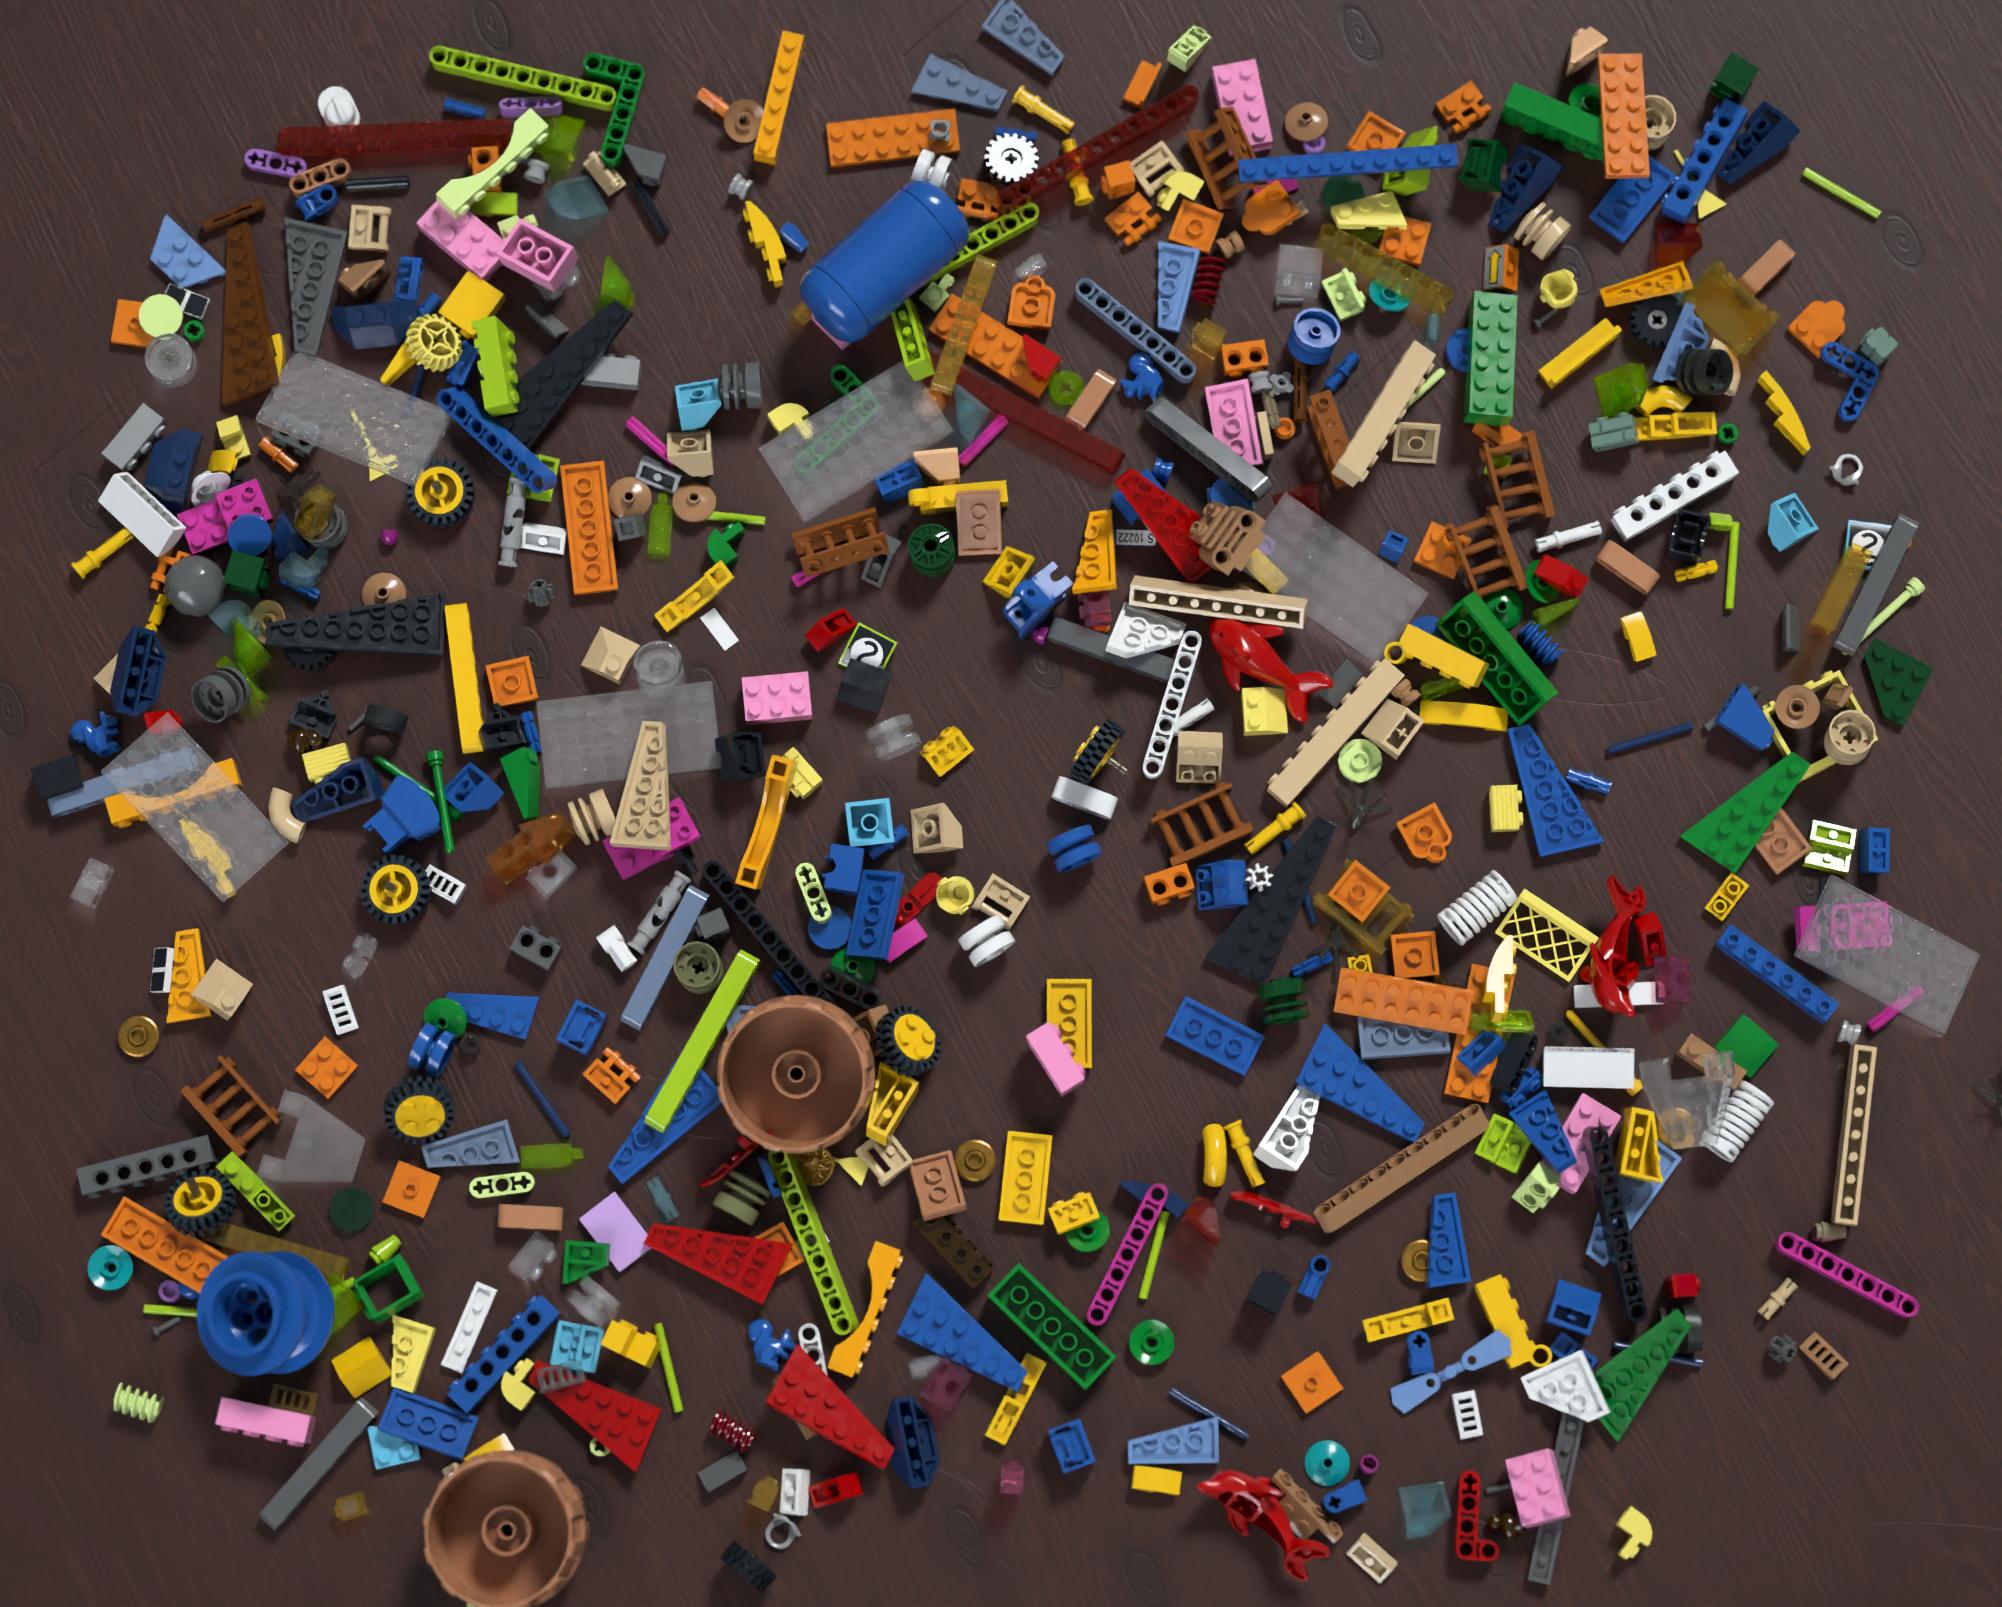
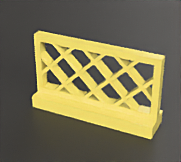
M1525 888L1519 895L1518 901L1514 903L1495 931L1496 934L1505 939L1507 935L1501 932L1507 923L1516 922L1518 935H1514L1513 938L1519 937L1520 944L1513 940V944H1516L1517 948L1568 982H1570L1590 952V943L1593 942L1595 944L1599 937ZM1520 902L1529 907V917L1517 919L1516 908ZM1532 910L1537 912L1539 915L1533 916ZM1514 913L1515 919L1509 920L1512 914ZM1543 916L1548 921L1549 929L1536 931L1533 918ZM1531 919L1533 932L1520 934L1518 921ZM1550 922H1552L1553 924H1555V925L1558 926V927L1551 928V923H1550ZM1552 930H1564L1568 941L1554 943ZM1550 931L1552 944L1539 946L1537 933ZM1534 934L1537 947L1525 948L1521 937ZM1569 934H1570L1571 936H1573L1574 938H1576V939H1575V940H1570ZM1580 941L1587 945L1583 954L1573 956L1571 943ZM1568 944L1571 956L1558 959L1555 946ZM1553 947L1555 960H1543L1540 949ZM1532 950H1537V951H1538V956H1537L1536 954H1534L1533 952H1531V951H1532ZM1580 957L1577 963L1575 964L1574 958ZM1572 960L1573 969L1568 976L1560 971L1558 961ZM1556 962L1557 968H1555L1549 963Z

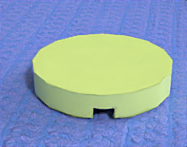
M158 294L150 296L140 307V325L152 337H169L176 333L182 324L183 314L181 307L175 299L168 295Z
M1353 739L1346 743L1339 752V770L1350 781L1357 783L1368 782L1381 769V752L1370 740Z

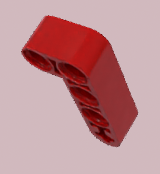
M1464 1471L1459 1475L1457 1485L1454 1553L1463 1560L1493 1561L1499 1554L1497 1544L1493 1541L1477 1540L1480 1477L1474 1471ZM1468 1474L1471 1479L1475 1480L1473 1484H1470V1491L1474 1490V1494H1462V1490L1466 1491L1468 1487L1467 1483L1463 1481L1464 1478H1468ZM1466 1497L1473 1500L1474 1505L1470 1510H1465L1462 1506V1500ZM1464 1520H1469L1472 1524V1530L1469 1533H1464L1461 1530V1523ZM1462 1543H1468L1471 1547V1552L1467 1556H1463L1459 1551ZM1486 1544L1491 1545L1494 1551L1493 1555L1489 1558L1482 1554V1548Z

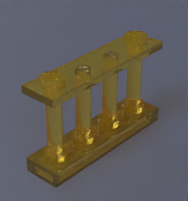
M1855 543L1847 546L1808 625L1826 634H1829L1830 631L1834 632L1873 554L1872 551Z
M1347 858L1344 861L1343 865L1347 868L1346 871L1355 861L1354 859L1350 861ZM1340 878L1327 893L1321 894L1318 892L1313 897L1312 902L1378 958L1386 951L1384 941L1405 917L1411 921L1415 916L1412 913L1414 911L1412 907L1405 902L1401 904L1387 892L1364 922L1358 921L1355 923L1349 918L1351 916L1350 912L1344 907H1336L1333 904L1334 900L1328 895ZM1389 903L1398 912L1378 936L1372 937L1367 933V927Z

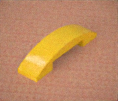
M722 560L705 572V576L677 599L670 601L654 614L666 632L671 631L699 611L735 578Z
M1420 701L1419 717L1424 720L1423 724L1467 726L1506 732L1508 712L1504 708L1487 705Z
M1449 1298L1362 1320L1367 1341L1372 1342L1454 1320Z

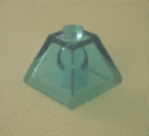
M589 175L559 181L545 194L554 213L568 218L581 220L609 213Z
M956 383L954 385V403L957 427H959L958 431L966 438L970 436L972 439H975L990 421V409Z
M1444 1482L1399 1488L1407 1539L1430 1536L1451 1517Z

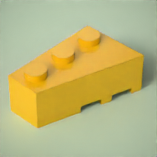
M880 1062L867 1122L866 1136L886 1146L919 1091V1082L911 1077H905V1074L902 1076L898 1075L897 1070L893 1072L890 1070V1066Z
M1635 1107L1625 1108L1615 1159L1618 1176L1654 1184L1663 1183L1653 1111Z

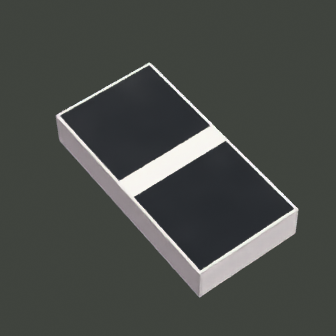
M170 283L165 292V295L177 301L182 313L203 320L211 301L209 298Z
M154 948L150 992L170 993L174 948Z

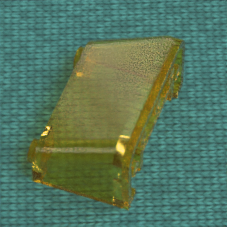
M1716 258L1692 283L1694 289L1686 290L1680 296L1682 300L1680 304L1683 308L1686 302L1695 306L1694 313L1730 345L1728 349L1736 357L1739 355L1744 357L1780 322L1781 316L1774 310L1772 312L1770 310L1766 311L1768 306L1763 305L1732 276L1733 274L1730 271L1726 274L1725 264Z

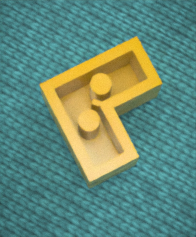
M620 1319L619 1323L612 1320L600 1345L651 1369L662 1346L661 1343L656 1341L658 1337L647 1331L643 1335L637 1332L638 1327Z

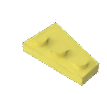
M1393 191L1331 207L1330 212L1338 229L1379 227V229L1387 230V227H1399V230H1407V223Z
M393 1315L394 1335H392L391 1386L415 1393L436 1328Z

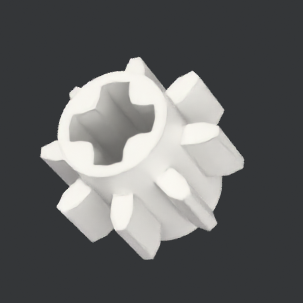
M1255 864L1254 871L1250 868L1246 870L1249 873V877L1245 878L1244 881L1250 882L1249 889L1258 887L1260 892L1263 891L1262 885L1271 886L1268 879L1273 874H1268L1266 871L1268 866L1260 868L1259 864ZM1261 873L1263 881L1256 882L1257 877L1254 874Z

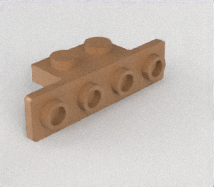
M1279 1469L1272 1476L1271 1480L1286 1494L1279 1503L1285 1511L1292 1530L1301 1539H1307L1318 1528L1334 1544L1342 1537L1344 1533L1341 1531L1340 1526L1336 1522L1331 1521L1324 1510L1309 1498L1307 1492L1294 1483L1288 1473Z

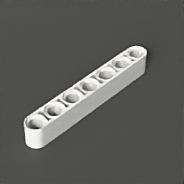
M1195 631L1186 632L1181 639L1143 763V773L1149 779L1158 778L1164 768L1201 647V636ZM1192 636L1197 639L1198 644L1195 647H1188L1185 640ZM1186 657L1190 659L1191 666L1188 668L1180 667L1178 662L1181 658ZM1179 678L1185 682V686L1182 689H1175L1172 682ZM1171 699L1176 700L1179 705L1173 711L1166 707V702ZM1164 720L1172 724L1171 730L1167 732L1162 731L1159 727V724ZM1158 741L1163 742L1166 747L1161 753L1153 750L1154 743ZM1153 762L1159 766L1157 773L1150 774L1147 771L1146 767L1149 763Z

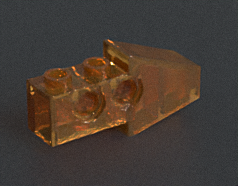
M561 811L520 824L518 826L521 830L520 833L485 857L495 875L505 885L540 860L544 865L547 864L577 834L571 822Z

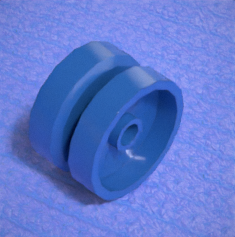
M1320 308L1304 309L1295 318L1288 335L1287 346L1290 353L1297 360L1305 364L1316 365L1324 363L1331 357L1340 337V325L1337 319L1326 310Z
M1091 825L1075 828L1046 843L1050 855H1060L1054 861L1058 873L1079 868L1103 854L1099 843H1088L1095 836Z
M427 1022L413 1045L407 1067L416 1071H420L425 1067V1075L438 1079L449 1061L457 1035L446 1030L439 1035V1027Z

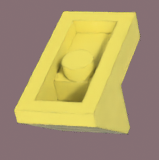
M237 415L216 422L219 436L226 450L236 451L235 458H238V461L252 456Z

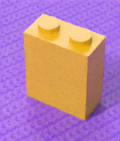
M468 270L438 313L440 317L444 316L446 322L451 321V326L458 327L457 329L460 330L458 333L462 334V337L467 340L470 338L474 340L478 339L477 331L472 329L471 321L495 316L506 298L502 292Z

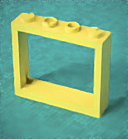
M1831 670L1820 676L1821 680L1816 683L1811 680L1802 685L1813 692L1832 683L1848 686L1840 670L1835 673ZM1851 693L1845 702L1848 710H1856L1863 713L1856 698ZM1773 700L1762 706L1764 709L1762 712L1774 730L1771 737L1781 755L1785 758L1791 752L1771 718V715L1776 713L1775 701ZM1875 734V740H1874L1873 743H1875V742L1878 740L1876 734ZM1829 756L1810 765L1799 782L1837 762Z

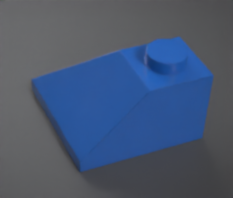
M471 762L444 788L446 800L460 812L490 809L504 794L486 774Z

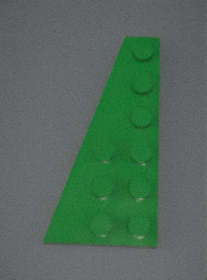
M1791 752L1680 837L1735 874L1811 764L1794 752Z
M1678 1308L1594 1373L1611 1412L1598 1419L1617 1442L1624 1435L1691 1328V1324Z

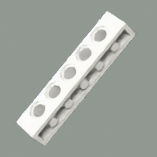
M1718 451L1712 453L1706 458L1708 461L1705 463H1695L1688 468L1689 472L1681 475V473H1678L1670 478V483L1664 487L1660 484L1651 490L1652 494L1647 497L1641 495L1632 501L1633 505L1630 507L1622 506L1614 511L1611 522L1624 543L1676 513L1678 509H1683L1734 479L1739 472L1726 451L1720 454ZM1713 469L1716 477L1707 476L1705 470ZM1692 479L1696 481L1697 488H1690L1687 485V480ZM1668 491H1676L1679 495V498H1670L1668 495ZM1650 502H1658L1660 509L1653 510L1650 507ZM1631 513H1639L1642 517V520H1633L1631 517Z

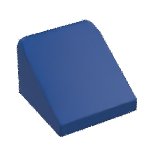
M1389 530L1380 548L1379 555L1398 563L1409 538Z

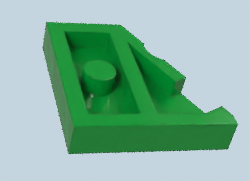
M566 1240L562 1284H570L608 1267L610 1243Z

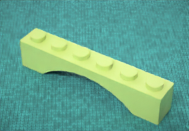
M530 108L515 121L511 141L504 154L496 163L474 176L450 180L436 193L437 202L454 219L459 215H465L473 202L480 201L491 186L495 187L500 183L501 177L506 172L510 173L516 168L518 161L522 158L526 159L538 143L542 144L549 137V126Z

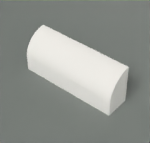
M128 472L114 474L98 500L156 557H160L172 549L186 529L173 514Z
M1545 1046L1544 1086L1634 1089L1635 1048Z

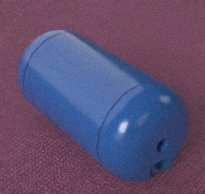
M921 179L911 180L807 270L802 277L799 287L801 299L815 316L816 321L830 335L844 342H858L865 338L964 249L970 235L967 220L953 200L937 185Z

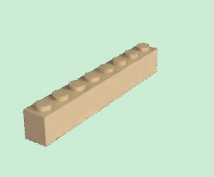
M1416 340L1412 342L1333 468L1332 474L1352 487L1358 481L1361 483L1364 481L1369 473L1366 470L1367 467L1374 465L1379 457L1376 455L1377 451L1381 452L1388 442L1385 439L1386 436H1391L1398 426L1395 424V421L1402 419L1407 411L1404 408L1405 405H1410L1415 398L1414 390L1420 389L1426 380L1423 378L1424 374L1428 375L1435 364L1432 361L1436 356L1435 353Z
M1134 576L1130 584L1129 605L1303 629L1307 618L1308 599Z
M1386 658L1382 662L1377 660L1369 669L1372 673L1367 678L1363 676L1356 683L1355 687L1357 689L1352 695L1348 692L1340 701L1343 705L1338 710L1333 709L1327 715V723L1323 727L1318 725L1311 733L1313 738L1308 743L1304 741L1296 750L1299 754L1294 759L1290 757L1282 765L1284 770L1278 776L1275 773L1267 782L1270 785L1267 791L1284 807L1287 808L1386 699L1390 692L1403 680L1405 675Z
M1856 1044L1850 1047L1831 1224L1853 1227L1858 1223L1877 1047Z

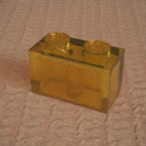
M1205 318L1202 323L1198 322L1192 331V347L1215 360L1221 350V345H1224L1226 342L1227 330Z
M320 483L304 493L294 528L309 538H313L325 530L337 494Z

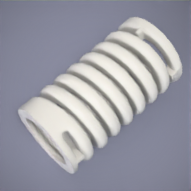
M1492 870L1487 876L1482 878V882H1477L1475 887H1471L1468 892L1462 894V898H1457L1455 903L1449 905V908L1441 911L1437 918L1447 933L1459 945L1463 946L1467 940L1473 938L1472 931L1479 933L1480 927L1485 928L1487 922L1491 923L1493 921V916L1498 917L1500 915L1499 910L1501 912L1506 911V905L1512 906L1518 901V898L1504 878L1495 870ZM1454 921L1458 925V929L1455 927Z
M1741 1080L1733 1091L1732 1097L1728 1098L1727 1104L1723 1105L1722 1111L1718 1112L1717 1118L1713 1119L1712 1125L1708 1126L1699 1140L1716 1155L1733 1163L1739 1154L1738 1148L1742 1149L1744 1147L1743 1141L1747 1142L1749 1140L1747 1134L1752 1135L1754 1133L1752 1127L1757 1128L1759 1126L1757 1120L1763 1121V1114H1768L1769 1109L1774 1105L1773 1100L1752 1084Z

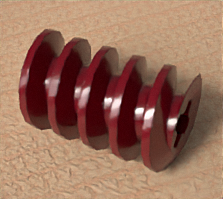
M1202 257L1198 261L1200 266L1196 270L1198 274L1195 276L1196 282L1193 284L1194 291H1192L1191 297L1206 305H1216L1217 301L1212 300V297H1219V293L1215 292L1214 289L1221 288V285L1217 284L1216 281L1223 280V277L1217 274L1224 273V268L1219 267V265H1225L1226 260L1218 257Z
M720 1407L710 1424L709 1434L714 1435L718 1431L717 1439L721 1440L726 1436L725 1444L733 1441V1448L736 1449L741 1445L740 1452L745 1453L754 1443L760 1430L753 1434L752 1425L744 1429L745 1421L737 1425L738 1417L735 1416L732 1420H729L730 1412L722 1416V1408Z

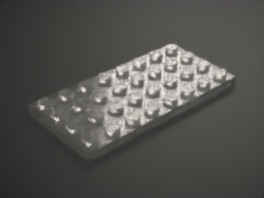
M295 350L279 376L280 384L272 388L256 416V422L416 486L453 419L439 406L315 356L295 352Z
M903 360L759 447L758 450L801 519L806 523L913 458L914 452L926 450L954 433V430L923 381L918 380L915 382Z
M1285 492L1260 529L1267 536L1251 552L1248 563L1243 568V571L1277 595L1308 599L1307 616L1373 663L1377 660L1381 662L1385 657V647L1397 640L1429 593Z
M712 681L536 702L546 789L627 780L642 721L662 722L666 725L668 775L719 769L722 765L721 754L716 752L715 738H718Z
M168 712L101 771L108 781L223 903L290 843Z
M1830 875L1794 956L1940 1034H1945L1980 954L1842 879Z

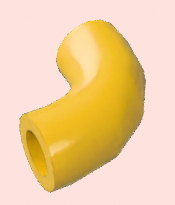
M1661 385L1645 390L1633 400L1632 405L1639 413L1648 417L1654 410L1660 407H1667L1676 413H1682L1693 398L1677 387Z
M1210 1124L1202 1131L1205 1150L1203 1181L1209 1186L1219 1187L1225 1183L1226 1139L1221 1125Z

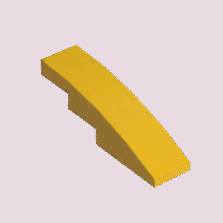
M1765 371L1760 375L1757 382L1770 395L1765 403L1779 417L1774 425L1804 456L1809 451L1810 445L1803 425L1781 387Z
M1715 412L1672 413L1671 415H1649L1648 417L1635 418L1639 441L1717 434Z
M1029 1352L1026 1353L1021 1363L1028 1371L1019 1392L1011 1388L1008 1389L985 1434L986 1436L1006 1445L1047 1361Z

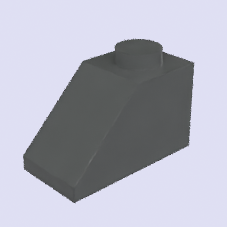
M624 144L625 155L639 179L642 180V183L650 186L655 184L661 185L668 162L667 156Z
M886 535L890 552L868 558L861 576L862 580L879 588L883 585L901 545V541Z

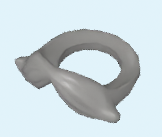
M1844 454L1836 460L1834 466H1829V469H1831L1836 481L1848 486L1852 484L1859 485L1858 478L1862 474L1863 466L1860 459L1855 455ZM1844 459L1854 460L1858 465V470L1842 479V461Z
M773 1513L774 1519L766 1528V1539L775 1548H786L796 1536L800 1537L801 1534L796 1524L791 1522L786 1516ZM788 1522L790 1524V1531L787 1541L782 1544L774 1543L770 1536L771 1530L775 1526Z

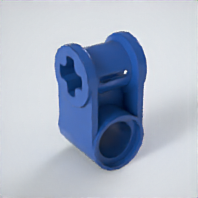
M325 184L303 195L295 204L303 211L305 221L311 222L332 208H335L339 203V195L331 185ZM326 193H333L330 200H323Z
M1422 1331L1411 1332L1407 1337L1410 1374L1433 1373L1434 1363L1428 1335ZM1417 1335L1419 1338H1423V1343H1420L1419 1348L1417 1344H1413V1340L1417 1338Z
M1359 1479L1326 1494L1322 1500V1505L1327 1512L1336 1513L1356 1506L1368 1499ZM1331 1496L1333 1499H1338L1339 1503L1336 1504V1509L1334 1506L1330 1507L1328 1505V1503L1331 1501Z

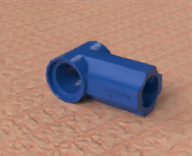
M1316 1255L1311 1259L1298 1289L1299 1293L1316 1300L1324 1279L1330 1270L1331 1265L1327 1257ZM1321 1258L1325 1260L1326 1268L1318 1272L1314 1268V1262Z

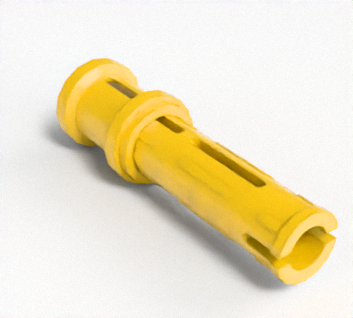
M1024 86L1018 89L1012 100L1014 104H1020L1027 109L1028 113H1036L1066 132V134L1070 133L1072 126L1075 125L1074 121L1041 102L1040 96H1034L1025 90Z
M1075 139L1064 140L1061 144L1071 175L1070 187L1074 190L1075 205L1088 204L1094 198L1093 195H1090L1088 188L1089 179L1084 176Z
M124 527L93 552L91 550L87 551L86 556L76 563H71V565L81 578L84 579L87 573L95 567L99 568L105 558L133 539L134 536Z
M1295 801L1291 803L1292 806L1285 812L1277 814L1275 821L1244 844L1252 856L1281 832L1290 830L1294 823L1306 817Z
M1238 1120L1223 1127V1129L1227 1131L1232 1142L1231 1148L1236 1149L1253 1188L1265 1183V1180L1248 1145L1250 1139L1246 1137L1241 1126L1242 1120Z

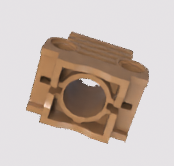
M1213 500L1204 507L1203 515L1199 521H1195L1192 524L1188 537L1201 545L1199 549L1201 560L1214 570H1219L1226 575H1229L1233 568L1242 571L1248 563L1251 552L1267 536L1260 531L1266 521L1256 513L1239 506L1228 507Z

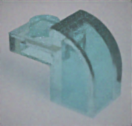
M320 546L308 560L292 551L279 565V577L298 588H308L320 582L321 571L328 564V551Z
M225 601L208 615L228 637L240 625L255 638L262 633L257 627L260 623L251 615L253 611L242 601Z

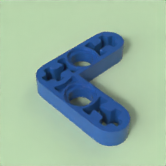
M1829 342L1820 349L1822 360L1853 378L1838 408L1839 418L1842 421L1850 422L1859 416L1879 377V370L1873 363L1840 344ZM1833 348V353L1836 355L1829 357L1827 349ZM1846 357L1854 360L1855 365L1853 369L1845 366L1844 361ZM1870 369L1872 377L1866 378V373L1863 371ZM1855 387L1862 388L1864 393L1862 398L1854 396L1853 390ZM1852 402L1856 403L1851 408L1853 414L1847 416L1845 408L1850 407Z

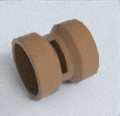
M1235 230L1229 233L1228 237L1215 241L1220 254L1225 260L1231 258L1233 253L1245 250L1243 241Z
M1407 678L1390 692L1395 698L1401 699V705L1407 708L1421 696L1418 690L1412 689L1411 682Z

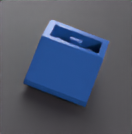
M1223 860L1194 866L1198 910L1225 909L1249 905L1247 881H1244L1246 878L1245 861Z
M1558 1279L1544 1322L1589 1336L1597 1315L1601 1293Z

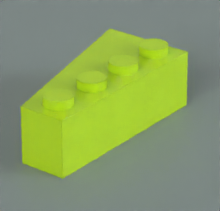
M496 316L471 321L472 329L477 331L478 339H474V345L481 356V360L477 361L478 370L484 378L480 382L485 410L493 417L518 412L517 403H519V395L516 391L518 377L514 367L517 359L513 351V344H515L513 332Z

